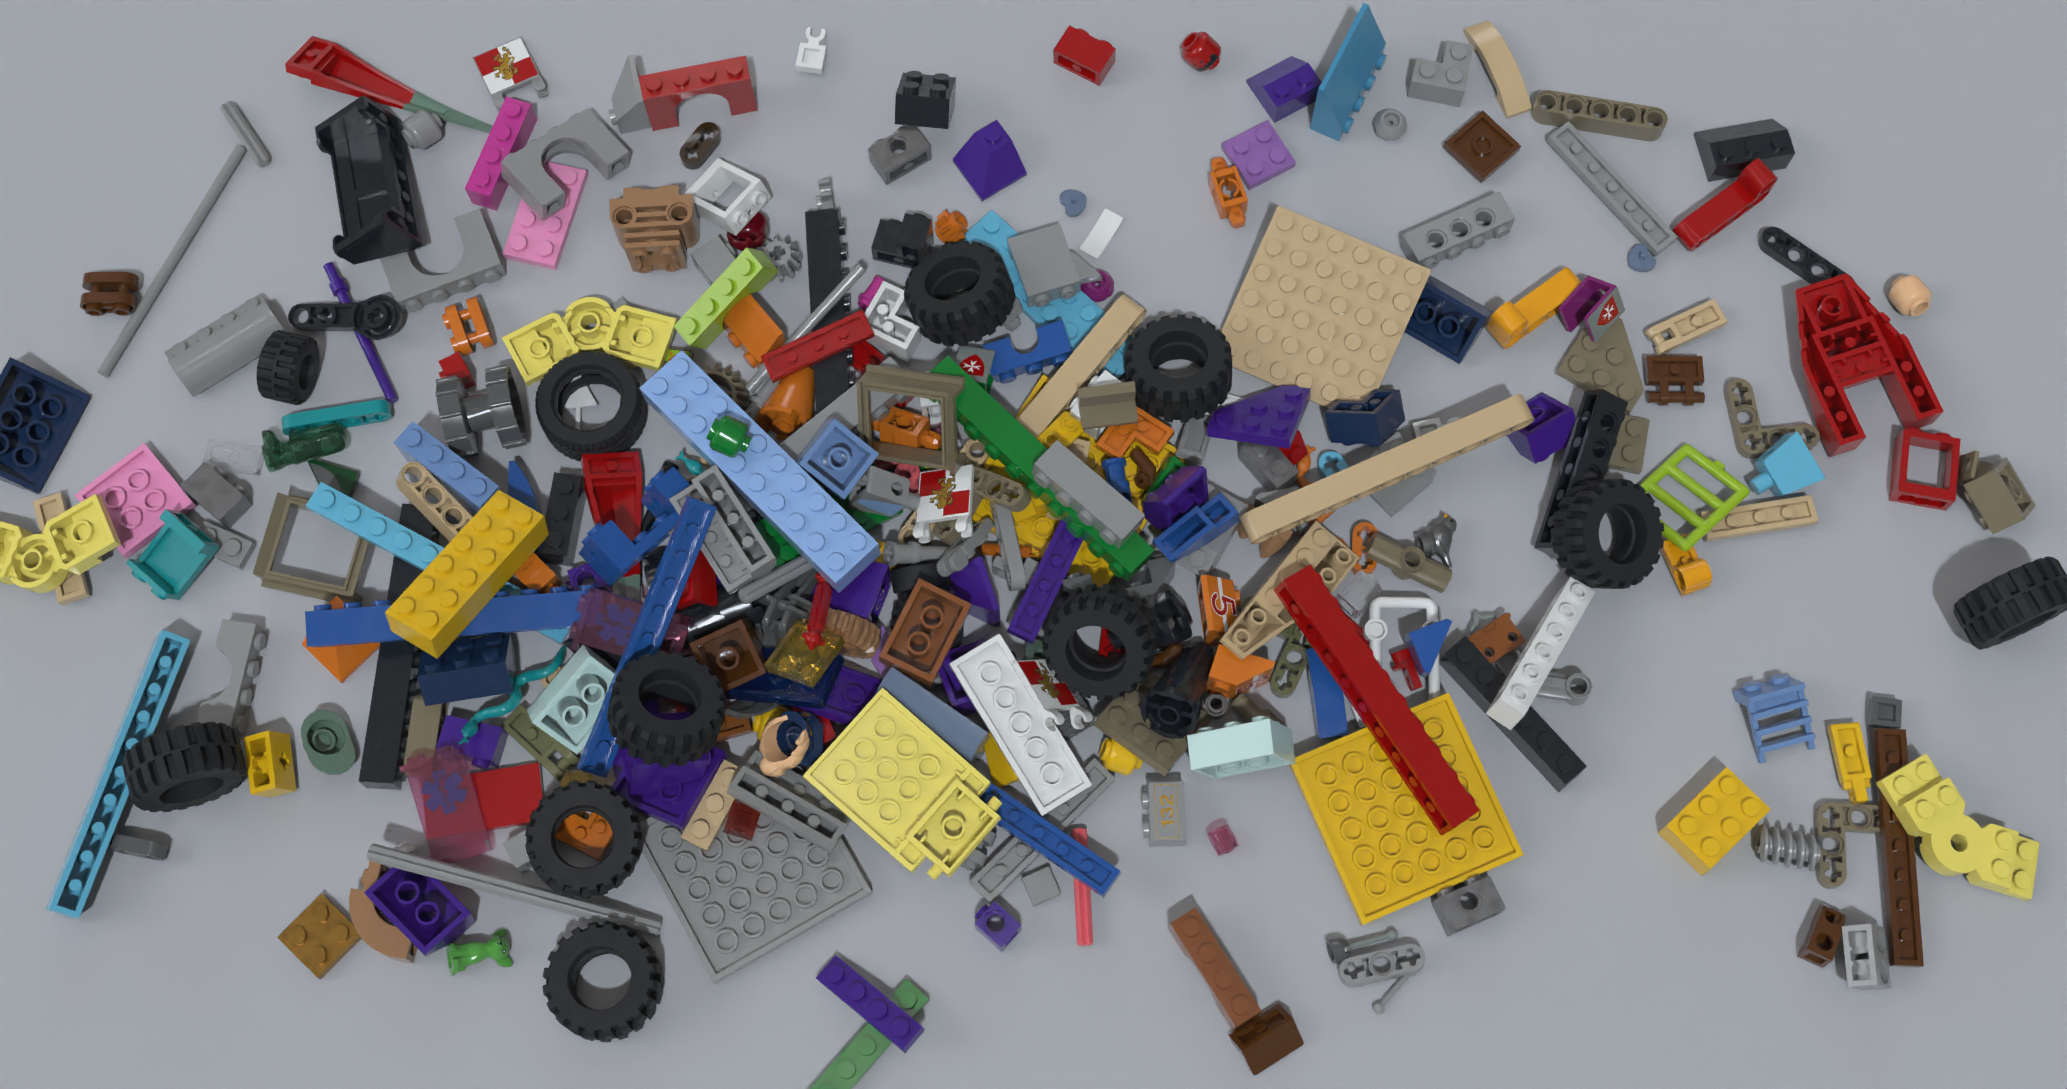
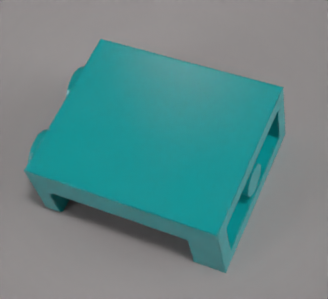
M165 509L159 517L165 523L142 555L138 559H128L126 565L133 570L131 573L135 578L142 582H147L152 587L151 592L162 600H180L220 546L182 512Z

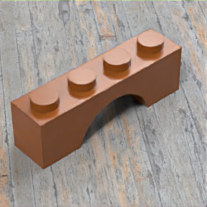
M1194 908L1171 922L1168 930L1184 955L1191 960L1203 977L1215 999L1217 1007L1233 1032L1258 1017L1261 1009L1197 909Z

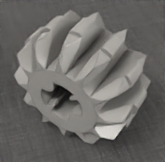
M777 235L774 236L773 242L765 239V247H758L757 250L763 251L779 270L770 281L772 282L778 277L779 281L783 283L784 276L793 279V271H800L801 265L799 262L802 261V254L798 251L797 243H790V239L787 236L782 241H779Z

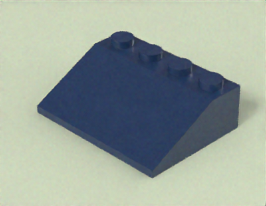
M10 357L0 374V480L39 494L91 396Z

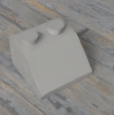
M1397 431L1370 458L1404 444L1407 440ZM1434 468L1428 469L1369 496L1392 518L1433 482L1437 471Z

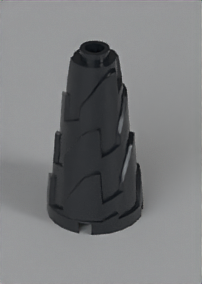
M721 584V586L717 587L718 605L711 607L696 603L675 614V617L670 621L659 650L666 649L667 653L690 647L689 643L748 617L755 629L762 626L765 611L758 599L749 604H743L738 596L739 590L729 595L723 584Z
M1196 641L1190 647H1186L1183 653L1174 661L1171 667L1165 670L1157 683L1144 696L1140 707L1141 716L1144 722L1148 718L1152 723L1150 729L1166 738L1181 739L1185 737L1186 733L1190 732L1191 735L1195 730L1203 706L1202 699L1207 689L1206 682L1215 658L1213 649L1207 643Z

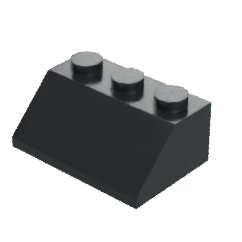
M1774 119L1694 133L1708 182L1739 177L1741 172L1757 158H1760L1771 171L1785 169L1795 155L1788 129Z

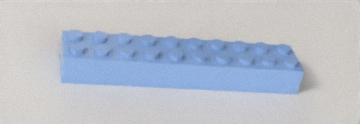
M682 350L639 388L645 401L711 466L717 465L726 481L838 593L881 555L879 543ZM723 415L731 416L746 423L749 429L747 435L752 437L746 452L739 451L738 455L734 458L712 450L709 446L710 441L706 439L715 418L720 420Z

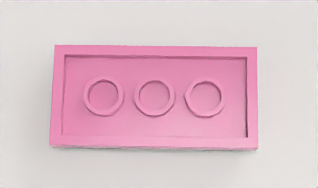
M547 161L543 166L545 172L565 192L564 208L542 221L521 198L502 254L505 259L557 270L588 178V172L584 169Z

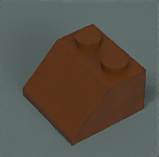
M749 617L689 643L695 658L698 660V664L701 666L705 664L712 670L711 675L718 677L721 687L725 692L767 673L762 645Z

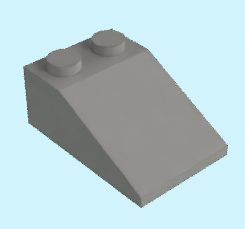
M1208 483L1209 500L1221 492L1239 512V518L1246 513L1249 505ZM1240 521L1202 548L1177 560L1176 563L1198 576H1211L1237 530ZM1156 547L1154 551L1161 554V551Z

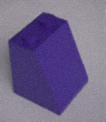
M872 562L840 593L831 587L832 595L829 608L859 615V617L868 619L869 622L876 625L892 585L889 565ZM815 588L808 599L810 602L813 601Z
M655 713L652 715L665 720H681L691 716V713ZM627 748L621 749L628 797L640 796L704 776L706 765L711 763V752L709 751L706 754H702V758L695 762L688 760L687 765L676 767V764H670L668 768L660 767V764L652 763V765L645 764L643 759L639 757L634 759L627 754Z

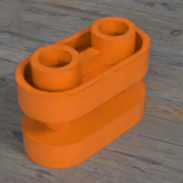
M477 296L466 300L468 308L459 311L457 305L453 304L445 307L446 313L442 314L447 330L452 329L454 337L450 338L455 353L459 351L463 357L474 353L472 345L481 342L484 349L495 345ZM472 319L476 332L468 334L464 321Z

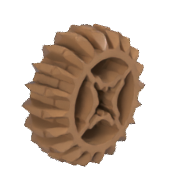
M829 608L825 629L821 634L825 644L818 647L854 659L872 658L880 646L881 630L874 623L859 617V615ZM805 619L803 632L806 633L808 632V619Z

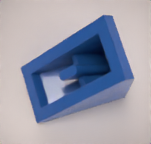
M1444 619L1409 632L1404 636L1420 676L1425 678L1430 674L1452 623L1451 620Z

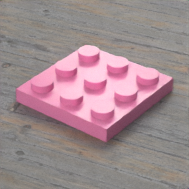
M145 443L74 495L79 502L86 500L94 494L103 498L121 542V545L116 548L126 559L155 538L165 524L159 518L165 509L180 511L185 515L196 507L194 502Z

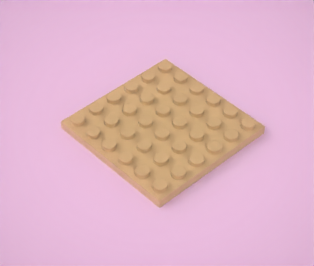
M1278 205L1221 331L1231 346L1232 368L1276 387L1288 385L1311 389L1309 401L1327 409L1337 400L1363 401L1374 389H1379L1432 270Z

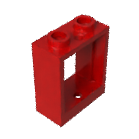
M1919 428L1903 429L1894 439L1889 501L1946 511L1956 501L1961 439L1951 437L1947 433H1926ZM1910 445L1946 452L1943 488L1906 482Z

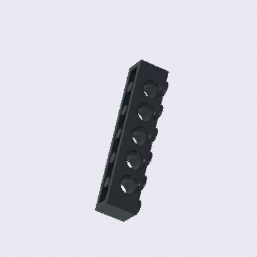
M1604 389L1586 390L1584 392L1537 537L1535 549L1556 559L1559 558L1552 548L1554 537H1551V528H1554L1555 521H1552L1554 513L1559 511L1558 504L1563 497H1568L1566 494L1571 488L1578 486L1584 481L1604 479L1609 468L1608 464L1613 449L1617 443L1621 424L1625 418L1627 401Z

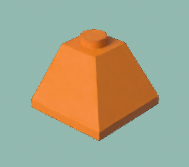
M338 596L328 603L332 605V609H344V602ZM306 637L302 643L341 683L380 648V643L312 648L307 647Z

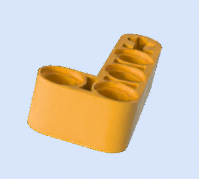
M1569 267L1562 269L1515 304L1508 301L1501 305L1492 314L1486 329L1503 349L1511 347L1558 313L1561 304L1578 287L1581 280Z

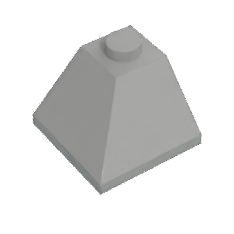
M629 55L626 59L611 98L613 109H609L612 125H618L621 134L651 128L642 98L639 82L640 74L634 55Z

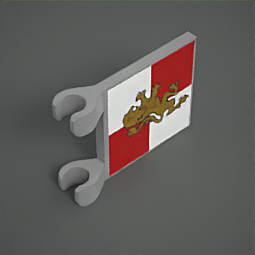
M521 37L472 57L498 112L505 100L503 95L530 83L533 84L539 98L549 94Z

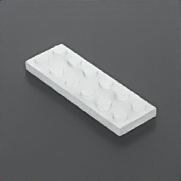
M999 633L954 660L949 666L1040 816H1043L1092 784L1054 721L1053 726L1056 728L1054 732H1047L1043 728L1041 712L1012 665L1016 659Z

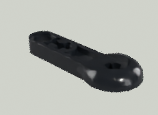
M385 295L372 296L360 303L296 304L288 314L290 324L301 331H356L374 340H383L392 336L399 328L402 319L401 309L397 302ZM302 311H307L308 319L306 322L298 324V315ZM329 313L332 314V318H328L327 321L317 318V315L327 317ZM380 313L383 314V317L379 318L377 322L374 320Z

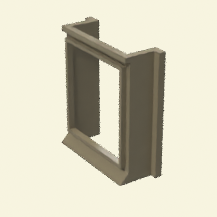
M868 364L866 372L857 381L859 438L879 453L876 460L949 470L955 475L961 466L967 465L966 455L957 454L956 398L965 389V377ZM870 391L941 400L942 451L872 441Z
M277 492L253 570V574L262 580L261 586L329 602L338 596L344 603L361 602L362 604L363 597L356 590L370 542L358 537L344 587L272 571L291 507L310 511L306 508L309 498L290 494L287 496Z

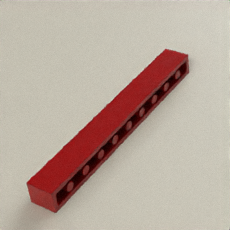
M1309 564L1283 580L1274 589V592L1440 835H1444L1479 812L1480 810L1476 806L1473 796L1460 783L1456 771L1447 764L1441 755L1440 748L1436 743L1432 742L1425 732L1422 722L1414 716L1407 705L1405 697L1397 691L1390 681L1387 671L1381 668L1375 659L1372 649L1359 636L1356 626L1346 617L1340 608L1337 598L1331 595L1324 585L1321 575Z

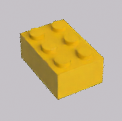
M1726 767L1669 821L1658 834L1702 876L1727 854L1771 809Z

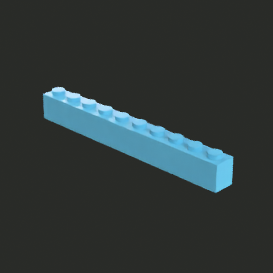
M163 629L157 633L45 910L72 919H79L129 795L122 767L124 755L135 743H140L144 738L153 735L191 641L190 639Z

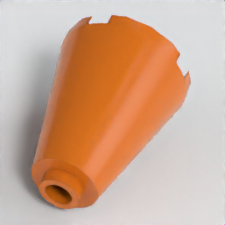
M811 367L781 379L760 408L756 417L757 424L767 434L770 430L777 434L776 439L784 441L813 418L815 382L814 371Z

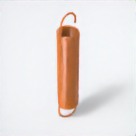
M983 543L982 547H976L981 548L980 552L982 555L1001 556L998 544ZM1019 545L1021 558H1031L1040 555L1032 556L1031 546Z

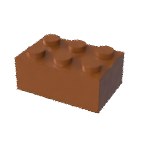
M919 578L879 655V662L890 668L894 667L902 674L932 687L970 612L972 604Z

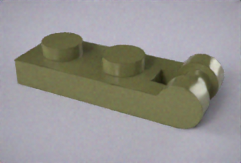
M522 705L500 725L558 781L565 776L564 771L570 765L575 766L579 761L567 747L533 724L527 709ZM559 752L563 757L554 764L550 759Z

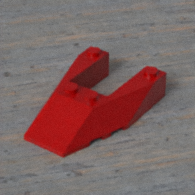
M1847 273L1794 291L1803 374L1816 426L1829 457L1855 450L1866 438L1845 394V389L1881 378L1905 429L1931 425L1944 412L1908 337L1905 334H1900L1889 323L1891 319L1884 312L1880 313L1869 301L1871 298Z

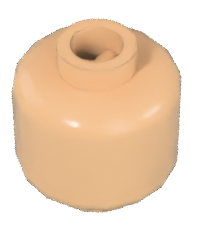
M1900 276L1891 284L1892 288L1889 291L1888 298L1903 316H1919L1929 308L1932 293L1918 276Z

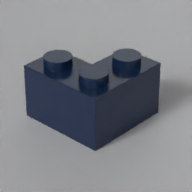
M1374 389L1363 401L1337 400L1325 412L1331 443H1342L1345 446L1355 444H1367L1369 447L1380 446L1405 421L1400 390Z

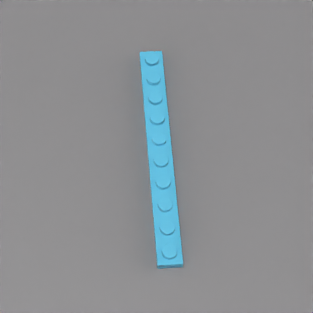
M320 482L306 504L308 510L422 571L444 549V547L323 482ZM506 582L499 591H509V596L521 595L522 589ZM571 628L540 630L536 632L562 645Z

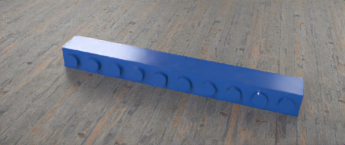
M597 585L579 586V591L568 592V587L550 588V593L539 594L538 589L521 590V595L509 596V591H499L458 637L604 626L595 623L598 612L606 614L604 591L602 589L597 590ZM391 600L373 601V606L362 607L361 602L343 603L344 609H332L331 604L314 605V611H305L307 647L316 648L407 640L393 633L390 629L385 612L391 606ZM602 615L601 621L604 620L606 622V619H604L606 615Z

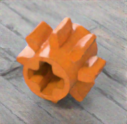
M945 210L937 216L938 220L935 222L936 227L934 230L942 242L951 243L953 241L955 243L966 238L965 233L968 231L966 229L968 222L960 212L952 211L949 213Z

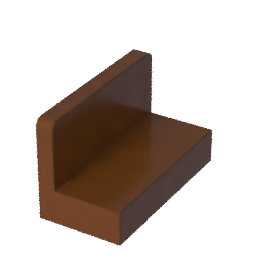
M1279 1003L1228 1035L1232 1044L1244 1057L1253 1075L1259 1074L1304 1044L1293 1018Z

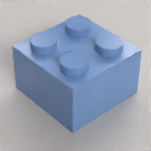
M827 418L795 462L813 480L836 498L845 499L879 453L835 418Z

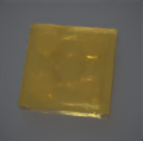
M796 620L764 666L770 673L814 688L846 642L841 635L824 630L821 634L822 640L825 641L824 646L819 645L813 651H810L804 638L801 637L803 632H808L807 624Z

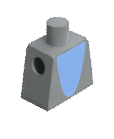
M870 466L850 491L847 508L893 517L903 508L916 511L920 503V495L909 492L910 480L908 478L875 466Z

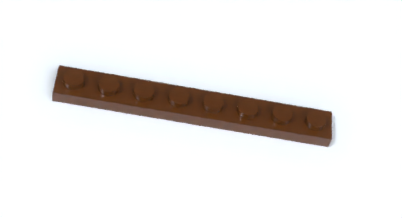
M1877 728L1873 730L1877 782L1908 764V751L1905 729ZM1877 786L1889 966L1919 968L1924 966L1914 836L1907 834Z

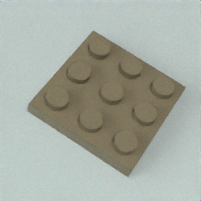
M1149 671L1144 682L1138 684L1136 690L1131 693H1126L1125 691L1123 697L1113 699L1098 716L1094 726L1165 777L1188 750L1187 735H1190V732L1186 733L1185 737L1181 739L1166 738L1150 729L1152 723L1148 718L1146 722L1143 721L1140 711L1142 700L1160 679ZM1201 709L1198 724L1192 734H1196L1200 728L1207 727L1213 716Z

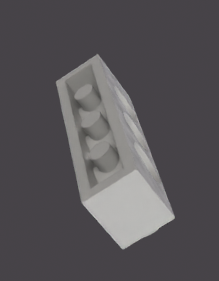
M1497 192L1403 234L1399 246L1407 260L1432 269L1440 261L1447 258L1448 260H1453L1471 247L1472 249H1477L1483 246L1491 238L1496 237L1499 239L1506 236L1511 231L1515 217L1501 193ZM1477 221H1483L1488 226H1481ZM1453 232H1460L1464 236L1458 237L1454 235ZM1429 243H1437L1440 247L1434 248Z

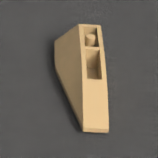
M1315 521L1301 535L1261 585L1219 642L1240 660H1243L1295 622L1274 592V589L1283 580L1311 564L1313 569L1321 575L1324 585L1332 594L1360 557L1320 523Z

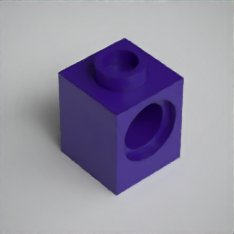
M588 563L567 570L570 578L569 581L565 582L568 592L579 591V586H581L585 579L593 578L594 582L592 585H597V590L602 589L604 595L613 593L612 588L605 583Z
M995 901L990 907L985 904L974 917L977 920L974 923L975 929L1001 952L1022 930L1021 924ZM993 918H999L1004 922V927L998 932H993L987 927L988 922Z

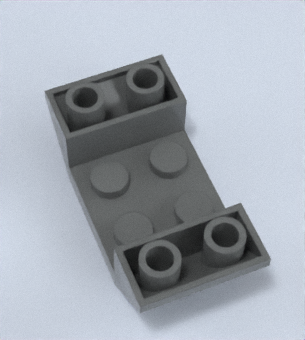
M1162 553L1152 556L1151 560H1148L1146 564V584L1144 581L1130 584L1126 588L1128 590L1127 594L1132 598L1135 595L1140 598L1143 608L1146 606L1149 609L1155 607L1174 577L1176 561L1170 563ZM1074 573L1067 576V579L1062 580V598L1065 595H1070L1071 591L1078 587H1081L1084 591L1086 585L1093 584L1091 574Z

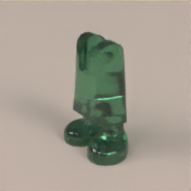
M341 424L289 431V441H280L276 434L269 429L262 431L264 443L262 445V452L270 473L279 471L292 464L297 466L307 461L341 452L345 449L346 445L345 430Z

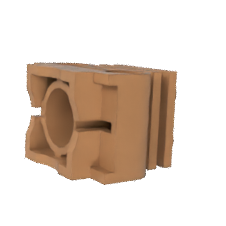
M667 185L652 190L638 187L623 188V198L610 199V220L619 244L626 252L633 272L644 274L650 273L653 270L675 272L687 268L686 249L695 246L700 239V218L697 216L692 194L681 195L678 185Z

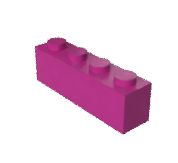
M506 96L465 187L473 204L498 210L509 185L501 177V161L508 154L516 153L526 146L538 120L530 103Z

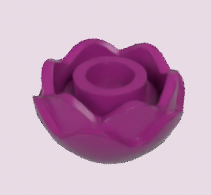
M1095 269L1101 274L1102 281L1081 284V291L1092 301L1101 302L1113 294L1114 280L1108 272Z

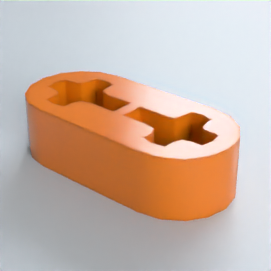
M1368 522L1356 525L1351 536L1350 550L1359 556L1360 559L1362 553L1365 552L1367 544L1362 546V537L1357 535H1361L1362 531H1367V536L1371 537L1375 533L1378 534L1376 527ZM1366 557V562L1371 563L1367 565L1366 569H1362L1361 564L1356 563L1351 571L1358 577H1368L1374 572L1377 562Z

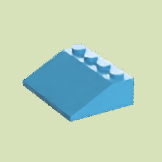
M1362 4L1317 92L1310 129L1336 141L1340 140L1343 133H1349L1354 119L1351 118L1354 111L1360 112L1365 101L1363 94L1365 90H1371L1376 76L1373 74L1376 69H1382L1387 55L1383 54L1386 42L1368 4Z

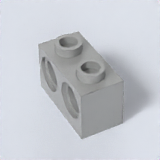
M1872 923L1842 926L1847 986L1861 991L1891 988L1885 927Z

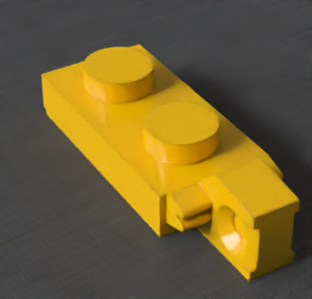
M1852 722L1829 725L1827 730L1842 790H1848L1849 799L1852 804H1864L1869 800L1866 788L1871 787L1870 779L1872 774L1860 723Z

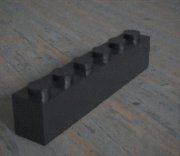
M1466 636L1445 652L1439 662L1441 667L1486 714L1506 680ZM1531 706L1525 716L1511 730L1488 716L1558 793L1587 767Z

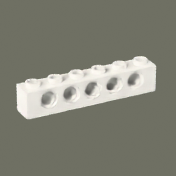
M1572 577L1558 590L1487 710L1486 714L1509 730L1525 716L1594 596L1595 591Z

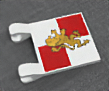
M973 464L961 466L955 475L949 470L942 469L920 472L918 492L920 503L917 508L916 524L913 528V536L916 539L919 538L918 542L920 544L930 542L929 523L957 519L955 529L957 532H961V537L967 538L973 535L972 501L975 469Z
M1047 659L1015 661L1012 664L1041 712L1042 725L1045 731L1054 732L1056 730L1053 726V719L1057 725H1062L1065 722L1063 715L1057 711L1070 710L1071 724L1075 729L1084 728L1081 717H1083L1085 722L1093 720L1091 712L1079 705L1072 691L1067 689V684L1065 682L1059 683L1054 677L1056 672L1048 669Z

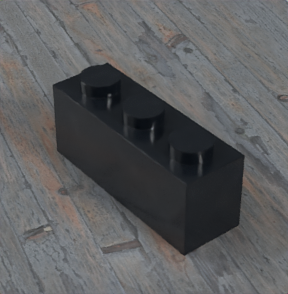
M554 472L545 516L549 534L540 544L538 552L547 564L573 566L586 501L584 478L582 475Z

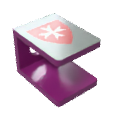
M1589 275L1559 307L1566 331L1572 332L1584 319L1593 342H1597L1625 311L1618 287ZM1600 289L1605 291L1606 293L1603 295Z

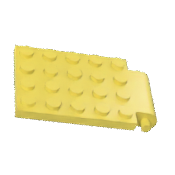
M884 688L873 697L803 775L806 781L910 873L913 874L922 862L928 859L933 866L926 873L933 880H936L942 873L950 878L1001 820L996 811L1002 805V802L995 796L987 804L980 799L981 795L991 785V782Z

